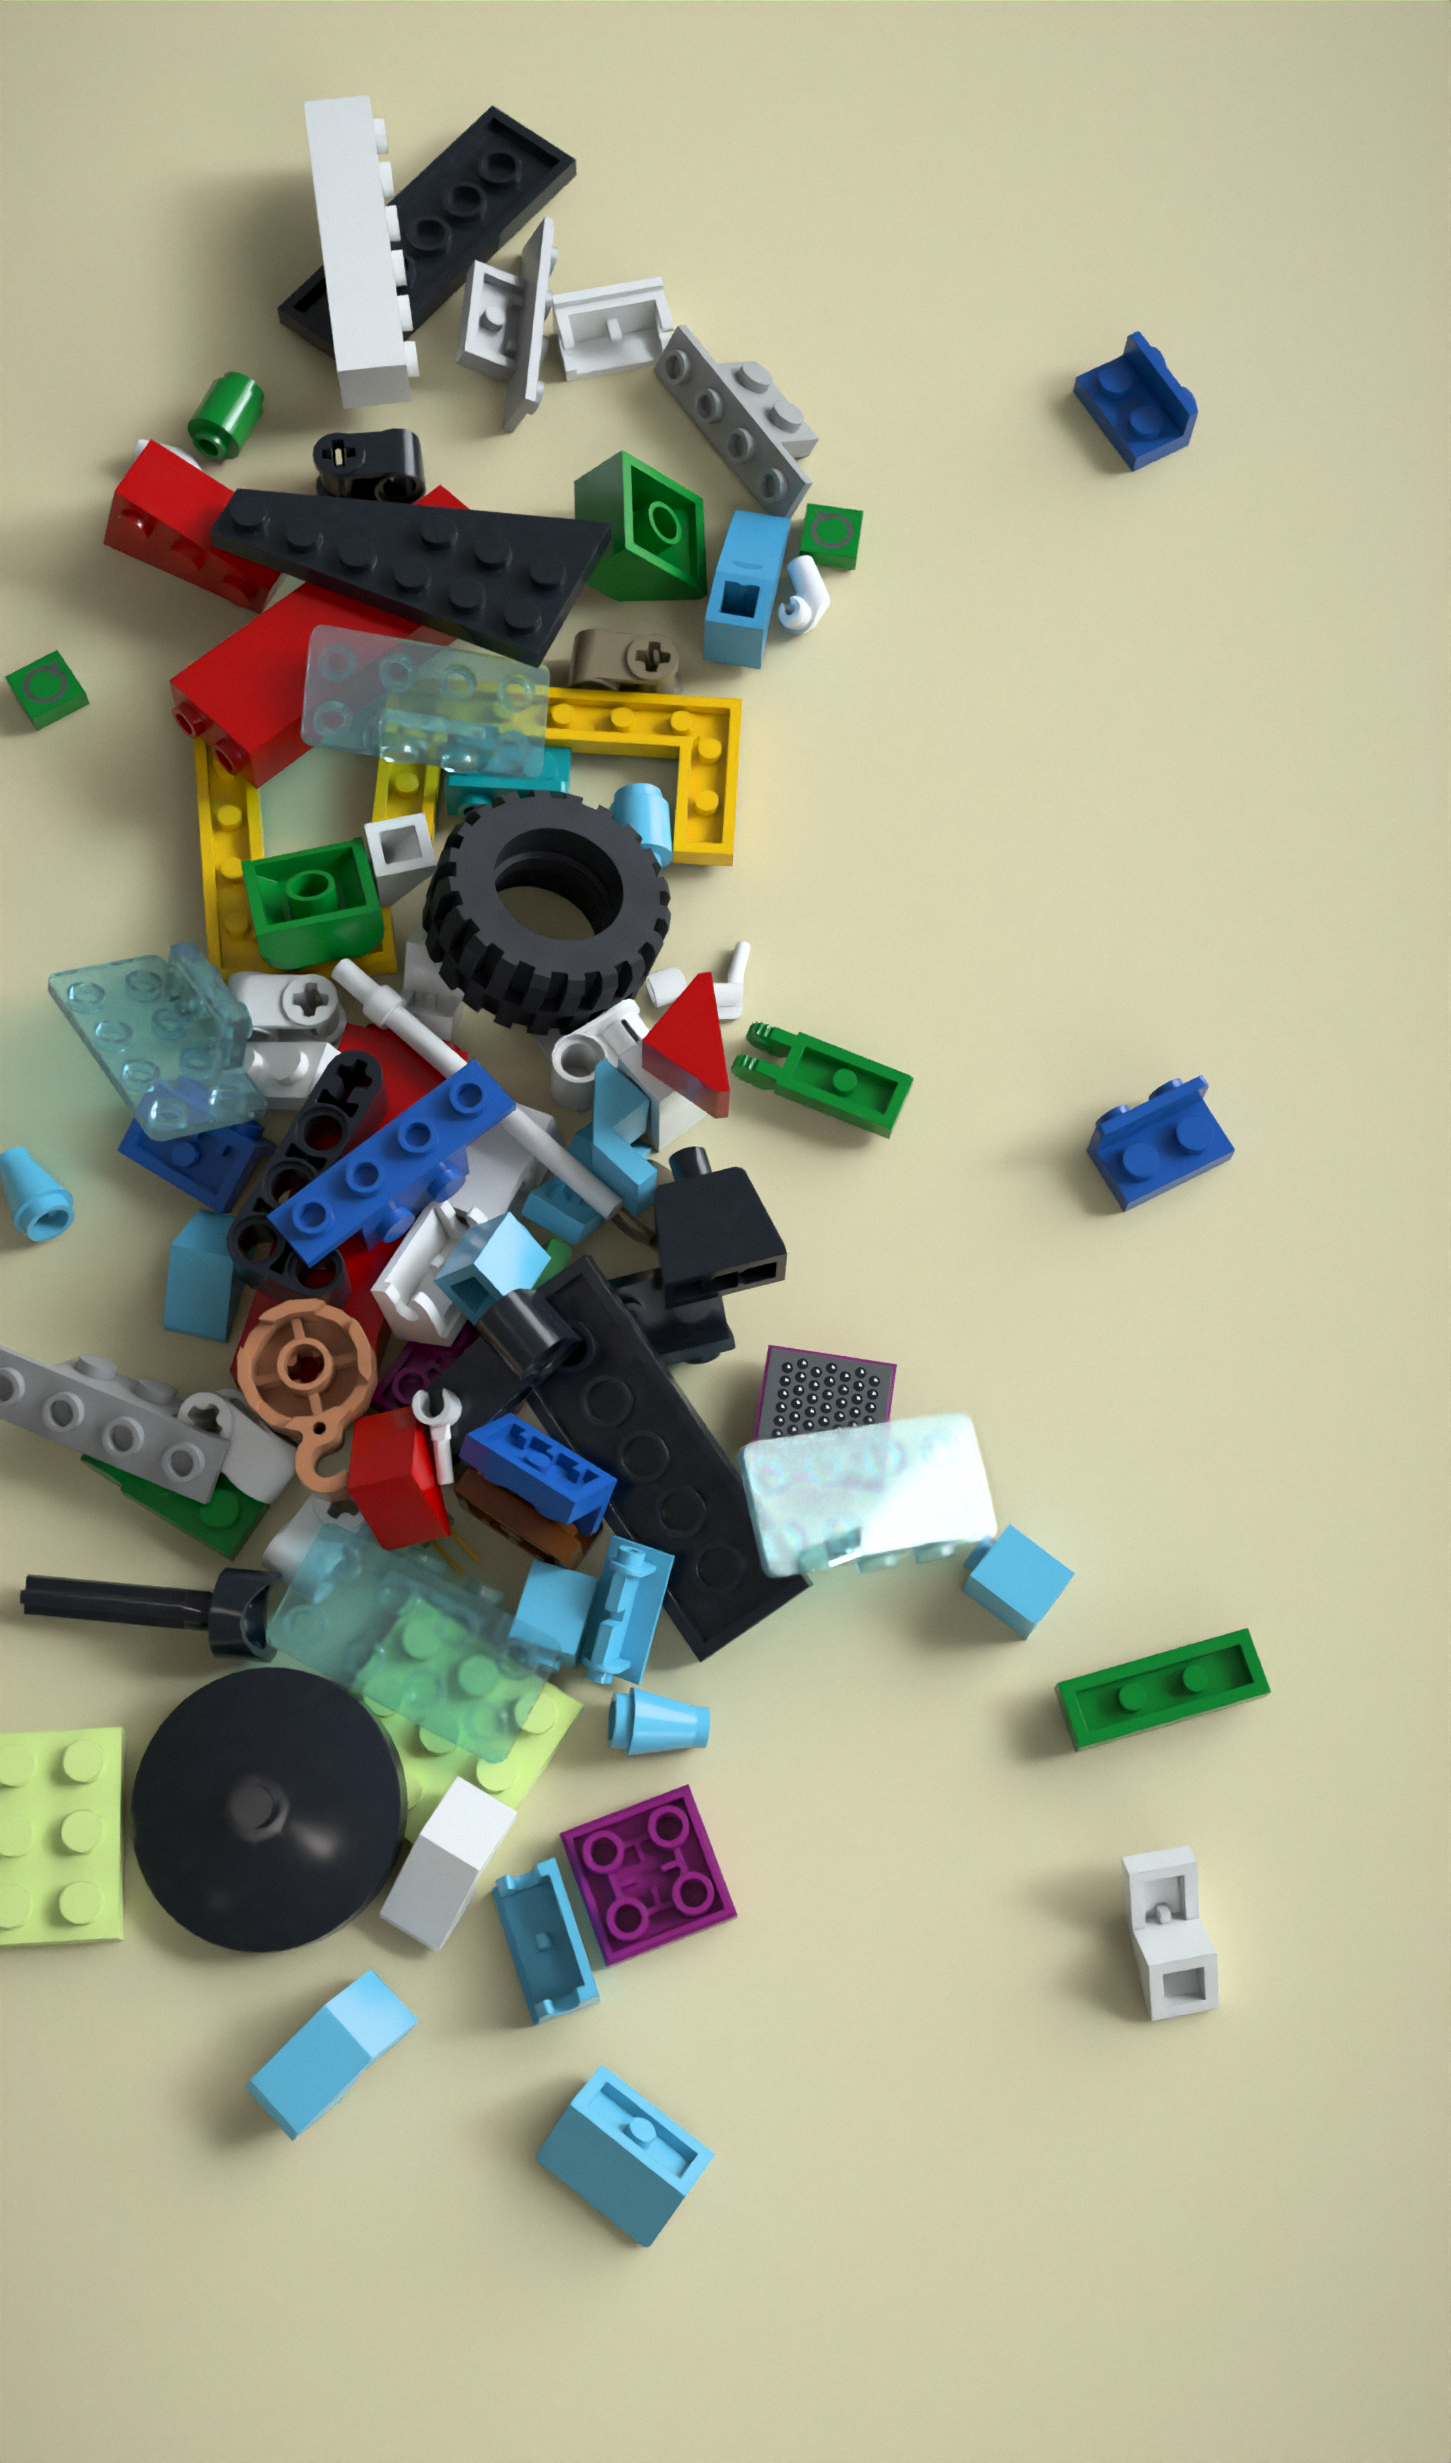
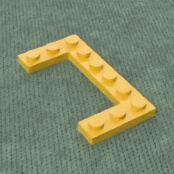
M370 704L364 710L373 709L372 704ZM198 736L196 739H193L209 979L213 991L227 990L228 978L232 974L244 971L287 975L316 974L324 976L328 980L333 979L331 973L335 966L343 959L306 966L296 971L277 969L263 961L256 939L240 862L249 859L253 861L265 858L260 788L256 789L239 773L233 776L224 770L215 758L212 748ZM391 907L381 908L385 928L381 943L362 957L349 958L367 975L398 972Z
M404 678L386 693L372 823L424 812L433 847L444 745H452V741L570 747L571 752L675 758L679 759L673 863L733 867L743 699Z

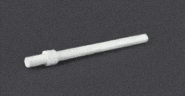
M349 958L341 960L335 966L331 977L364 1005L363 1014L380 1029L386 1030L390 1028L446 1079L468 1064L406 1009L407 1001L389 985L379 986ZM517 1106L514 1112L498 1123L607 1221L612 1219L622 1208L624 1201Z

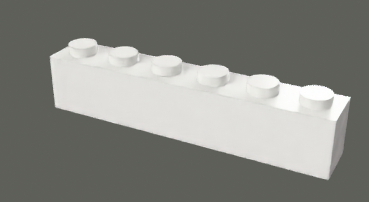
M370 95L303 101L343 409L411 402L408 378L419 377L415 341L403 342L402 335L404 331H413L409 295L397 296L396 286H405L407 282L402 250L391 251L390 242L401 241L396 205L385 206L384 198L395 197L390 161L379 162L378 154H388L384 118L373 119Z

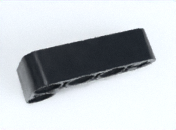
M360 1050L345 1051L335 1056L327 1065L232 1223L226 1237L227 1250L240 1279L250 1288L281 1303L288 1300L316 1298L325 1301L326 1305L343 1310L351 1297V1281L344 1258L339 1249L335 1248L311 1268H308L269 1223L267 1215L282 1205L278 1201L284 1192L296 1188L303 1189L374 1135L386 1114L389 1102L382 1067L377 1059L369 1053ZM347 1090L351 1091V1094L348 1097V1099L346 1095ZM333 1135L340 1138L336 1146L329 1150L319 1151L311 1148V1144L322 1136ZM268 1242L276 1245L275 1251L264 1260L253 1261L245 1258L251 1247L258 1243ZM327 1270L335 1274L333 1280L323 1288L311 1289L303 1285L307 1276L315 1271Z
M514 1289L492 1305L475 1324L474 1330L480 1337L424 1390L430 1398L429 1410L433 1418L440 1415L444 1409L443 1388L452 1391L460 1399L462 1406L461 1415L458 1421L450 1427L453 1469L463 1460L458 1456L467 1433L512 1413L576 1350L582 1341L579 1335L536 1289ZM427 1425V1430L434 1456L433 1441H431L430 1426Z

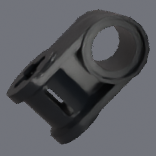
M392 428L378 432L348 434L336 432L320 438L313 448V462L316 469L320 472L316 482L318 496L414 504L425 496L426 484L421 443L419 437L409 430ZM337 449L341 450L342 464L339 465L336 463L335 451ZM338 480H344V495L340 494Z

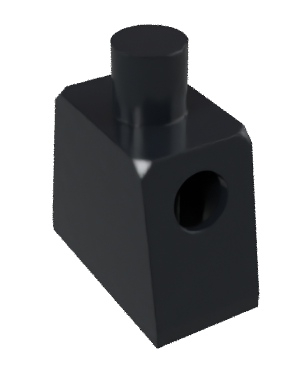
M699 1146L683 1148L673 1153L668 1161L674 1182L662 1184L653 1189L654 1223L662 1300L665 1310L785 1280L787 1263L785 1244L746 1171L741 1167L735 1166L712 1172L706 1150Z

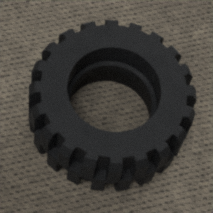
M550 790L528 791L526 798L520 799L518 793L515 792L496 797L492 807L488 803L480 804L467 813L465 821L456 824L447 837L426 894L427 900L422 911V927L428 934L425 945L430 959L434 963L442 962L438 974L449 989L453 991L459 988L464 993L462 1002L477 1013L482 1008L495 1015L494 1023L509 1029L515 1023L527 1026L526 1033L547 1036L550 1028H558L560 1035H568L586 1025L587 1022L589 1023L596 1019L604 1011L606 1012L622 1000H634L664 945L663 940L669 931L671 912L668 904L671 896L666 879L664 877H657L662 867L651 848L643 850L640 846L642 841L640 834L629 824L622 827L613 820L615 817L614 812L600 804L597 810L582 804L583 797L565 793L561 799L550 797ZM529 886L546 889L561 895L584 914L595 936L582 940L567 941L539 935L524 927L510 915L500 901L497 892L512 887Z

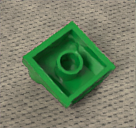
M362 837L353 838L351 841L253 861H250V859L240 861L260 955L269 966L286 971H296L306 966L344 958H358L368 954L383 940L385 928Z

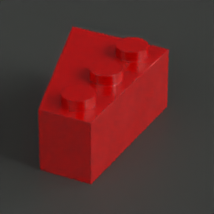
M150 439L114 491L103 544L258 614L263 613L287 577V574L212 546L210 530L235 492L153 439Z

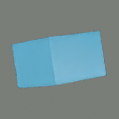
M199 1209L171 1243L163 1319L165 1330L227 1344L245 1287V1283L240 1279L227 1250L226 1237L236 1218L235 1216ZM257 1244L251 1247L245 1258L253 1260Z

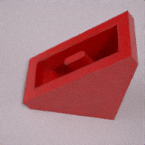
M704 972L696 975L642 1039V1068L710 1116L718 1119L728 1117L730 1086L712 972Z
M412 1406L355 1419L347 1491L384 1552L452 1536L441 1486L437 1484L435 1460L427 1425L416 1418L413 1414Z

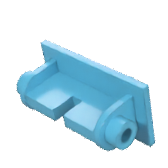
M615 1535L611 1536L578 1661L579 1664L587 1666L585 1675L587 1679L600 1684H611L613 1676L637 1685L641 1684L675 1556Z

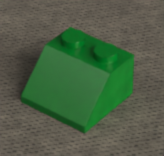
M624 450L616 453L574 481L575 519L612 523L611 540L589 577L587 585L616 601L700 600L708 595L703 498Z

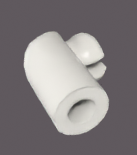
M811 556L797 557L788 564L787 572L796 590V595L790 597L791 602L788 606L781 603L778 610V617L787 632L795 635H803L812 631L830 605V596Z

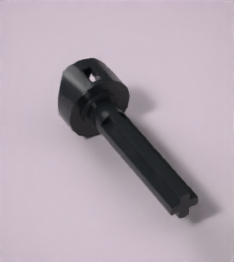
M226 1567L219 1575L214 1592L28 1574L26 1576V1587L20 1593V1604H24V1614L209 1631L210 1649L214 1658L271 1663L278 1650L272 1642L267 1627L266 1607L270 1591L277 1580L282 1578V1574L272 1571Z

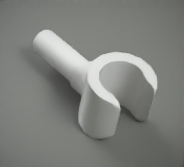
M740 941L736 943L727 976V983H713L719 1019H737L742 1015L743 975L751 948L747 942Z
M667 967L649 974L647 977L648 981L646 982L647 992L656 1009L674 1003L687 987L684 975L675 967Z
M443 1388L444 1409L440 1415L433 1418L429 1410V1395L427 1392L419 1390L413 1397L412 1409L413 1414L419 1421L430 1426L437 1484L454 1483L450 1427L458 1421L461 1415L462 1406L460 1399L452 1391Z

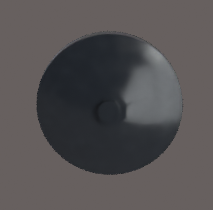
M281 1667L247 1669L216 1679L198 1689L179 1704L156 1731L140 1762L132 1792L130 1817L133 1847L142 1875L156 1900L176 1922L192 1934L209 1943L242 1952L266 1953L289 1951L314 1944L340 1931L355 1920L379 1894L396 1864L403 1844L408 1810L407 1785L398 1750L389 1732L372 1709L357 1695L338 1683L302 1670Z

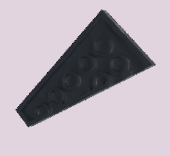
M237 488L212 526L210 535L212 546L538 669L609 544L612 534V523Z

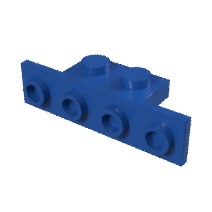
M474 1058L267 1215V1219L308 1268H311L352 1235H355L368 1251L382 1240L385 1243L392 1242L411 1227L415 1220V1215L431 1202L442 1203L461 1189L466 1180L465 1176L470 1173L466 1148L517 1109L516 1103Z

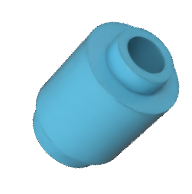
M635 783L618 789L614 794V802L609 807V810L615 813L613 820L622 827L629 824L642 837L640 846L643 850L651 848L662 870L673 860L669 805L667 801L662 798L661 790L651 784Z

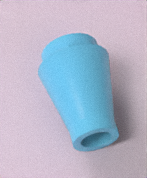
M15 1147L3 1152L0 1155V1182L15 1229L19 1233L26 1234L29 1239L38 1242L47 1241L62 1234L74 1220L72 1195L31 1157L27 1149Z
M634 1687L630 1688L628 1694L613 1693L608 1717L609 1748L624 1749L625 1756L690 1747L706 1748L710 1729V1712L708 1707L693 1706Z

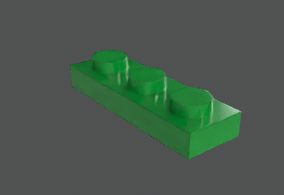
M1248 1628L1057 1683L1054 1687L1075 1753L1258 1700L1271 1693Z

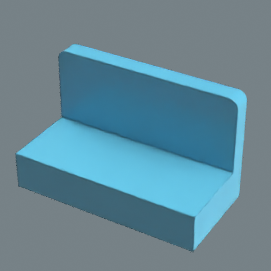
M601 2065L568 2105L537 2152L536 2159L640 2245L650 2247L715 2154L605 2066Z

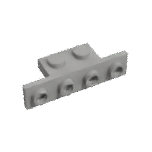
M547 217L543 218L522 249L519 277L477 260L474 261L466 276L456 363L507 383L502 429L511 433L514 432L526 414L533 415L536 412L544 390L543 382L538 381V374L549 343L548 337L543 335L544 322L552 306L553 292L548 290V280L558 256V248L552 245L555 220Z
M678 325L658 360L654 371L767 513L771 516L791 519L813 483L794 458L809 456L819 438L804 421L802 412L795 405L789 403L772 382L771 374L763 366L759 365L756 361L717 364L686 325Z
M0 1345V1419L200 1503L207 1504L211 1501L231 1441L177 1419L184 1400L176 1397L177 1390L174 1387L154 1379L141 1378L139 1381L128 1378L116 1373L118 1370L117 1364L92 1354H81L75 1359L50 1366Z

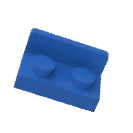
M1140 331L1127 336L1122 356L1076 377L1073 388L1074 394L1132 472L1189 446L1198 416L1195 398L1189 389L1179 384L1167 368L1162 353L1156 347H1151Z
M1203 1075L1184 1084L1180 1078L1168 1081L1151 1093L1148 1098L1149 1101L1131 1110L1128 1105H1120L1111 1109L1096 1121V1128L1086 1151L1124 1212L1232 1158L1235 1149L1203 1100L1209 1088Z
M179 1080L177 1085L151 1084L117 1151L218 1213H231L259 1158H272L278 1146L261 1136L265 1128L259 1122L236 1111H230L229 1115L210 1105L213 1096L195 1084L184 1080Z
M512 1413L467 1433L458 1456L480 1470L481 1475L487 1481L498 1486L507 1487L532 1503L535 1510L542 1516L554 1521H560L565 1525L572 1523L577 1527L578 1532L584 1536H590L598 1531L617 1479Z

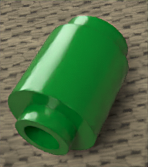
M227 372L222 378L215 379L187 425L189 435L193 439V444L200 453L214 460H230L239 455L263 414L262 403L264 401V394L256 382L238 372Z

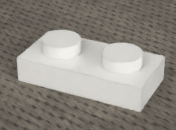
M236 1042L232 1054L226 1062L225 1071L215 1097L229 1108L301 1110L327 1065L335 1056L341 1053L328 1042Z

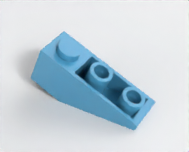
M734 510L715 570L706 611L703 660L761 669L791 519Z

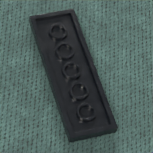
M493 105L386 205H396L401 241L390 242L391 251L402 250L407 285L396 286L397 296L409 295L413 331L402 332L403 342L466 283L467 272L475 260L482 263L490 260L577 175L575 158ZM323 264L277 310L279 321L282 325L336 361Z
M584 1254L536 1289L579 1335L582 1341L576 1350L525 1400L550 1438L617 1479L603 1516L614 1534L675 1556L662 1606L701 1663L814 1584L591 1255Z

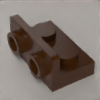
M470 1467L453 1489L461 1509L537 1560L565 1569L576 1571L604 1530L603 1522L601 1521L597 1532L590 1536H584L578 1532L574 1524L565 1525L560 1521H554L542 1516L535 1510L532 1503L507 1487L498 1486L487 1481Z

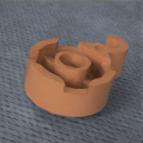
M316 1298L288 1300L265 1311L258 1318L260 1323L249 1333L244 1347L240 1346L237 1354V1381L248 1405L260 1419L275 1432L302 1441L295 1454V1470L303 1485L318 1499L327 1502L343 1501L351 1497L347 1491L349 1472L340 1471L332 1477L318 1476V1466L325 1457L335 1454L342 1449L347 1430L354 1424L355 1419H359L369 1408L378 1384L377 1358L360 1324L343 1310L326 1305L325 1301ZM313 1356L317 1365L324 1364V1369L317 1374L316 1380L305 1384L301 1378L292 1381V1374L302 1370L301 1359Z

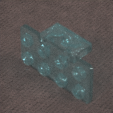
M318 625L313 629L309 638L301 737L310 746L377 756L392 763H420L442 767L449 772L462 774L474 772L505 778L537 779L543 770L550 673L543 664H540L537 669L508 657L328 625Z
M194 941L170 945L168 964L160 956L145 955L56 972L49 976L47 987L49 994L144 1132L152 1140L167 1141L257 1120L265 1116L267 1099L243 1068L247 1039L251 1037L253 1031L250 1012L244 1003L236 999L224 983L219 969L214 964L209 963Z
M952 1412L755 1441L744 1445L738 1452L739 1466L762 1569L771 1578L786 1577L857 1564L859 1574H867L896 1567L899 1565L897 1557L914 1554L916 1564H923L955 1556L954 1547L979 1543L986 1534L994 1537L996 1533L995 1518L970 1418L963 1412Z
M334 1523L323 1525L319 1529L266 1630L268 1644L489 1763L497 1764L505 1761L560 1657L561 1645L559 1641L516 1618L515 1612L501 1606L506 1594L472 1576L469 1577L466 1585L463 1586L442 1575L447 1563L422 1549L411 1545L407 1555H404L400 1552L386 1550L341 1525Z

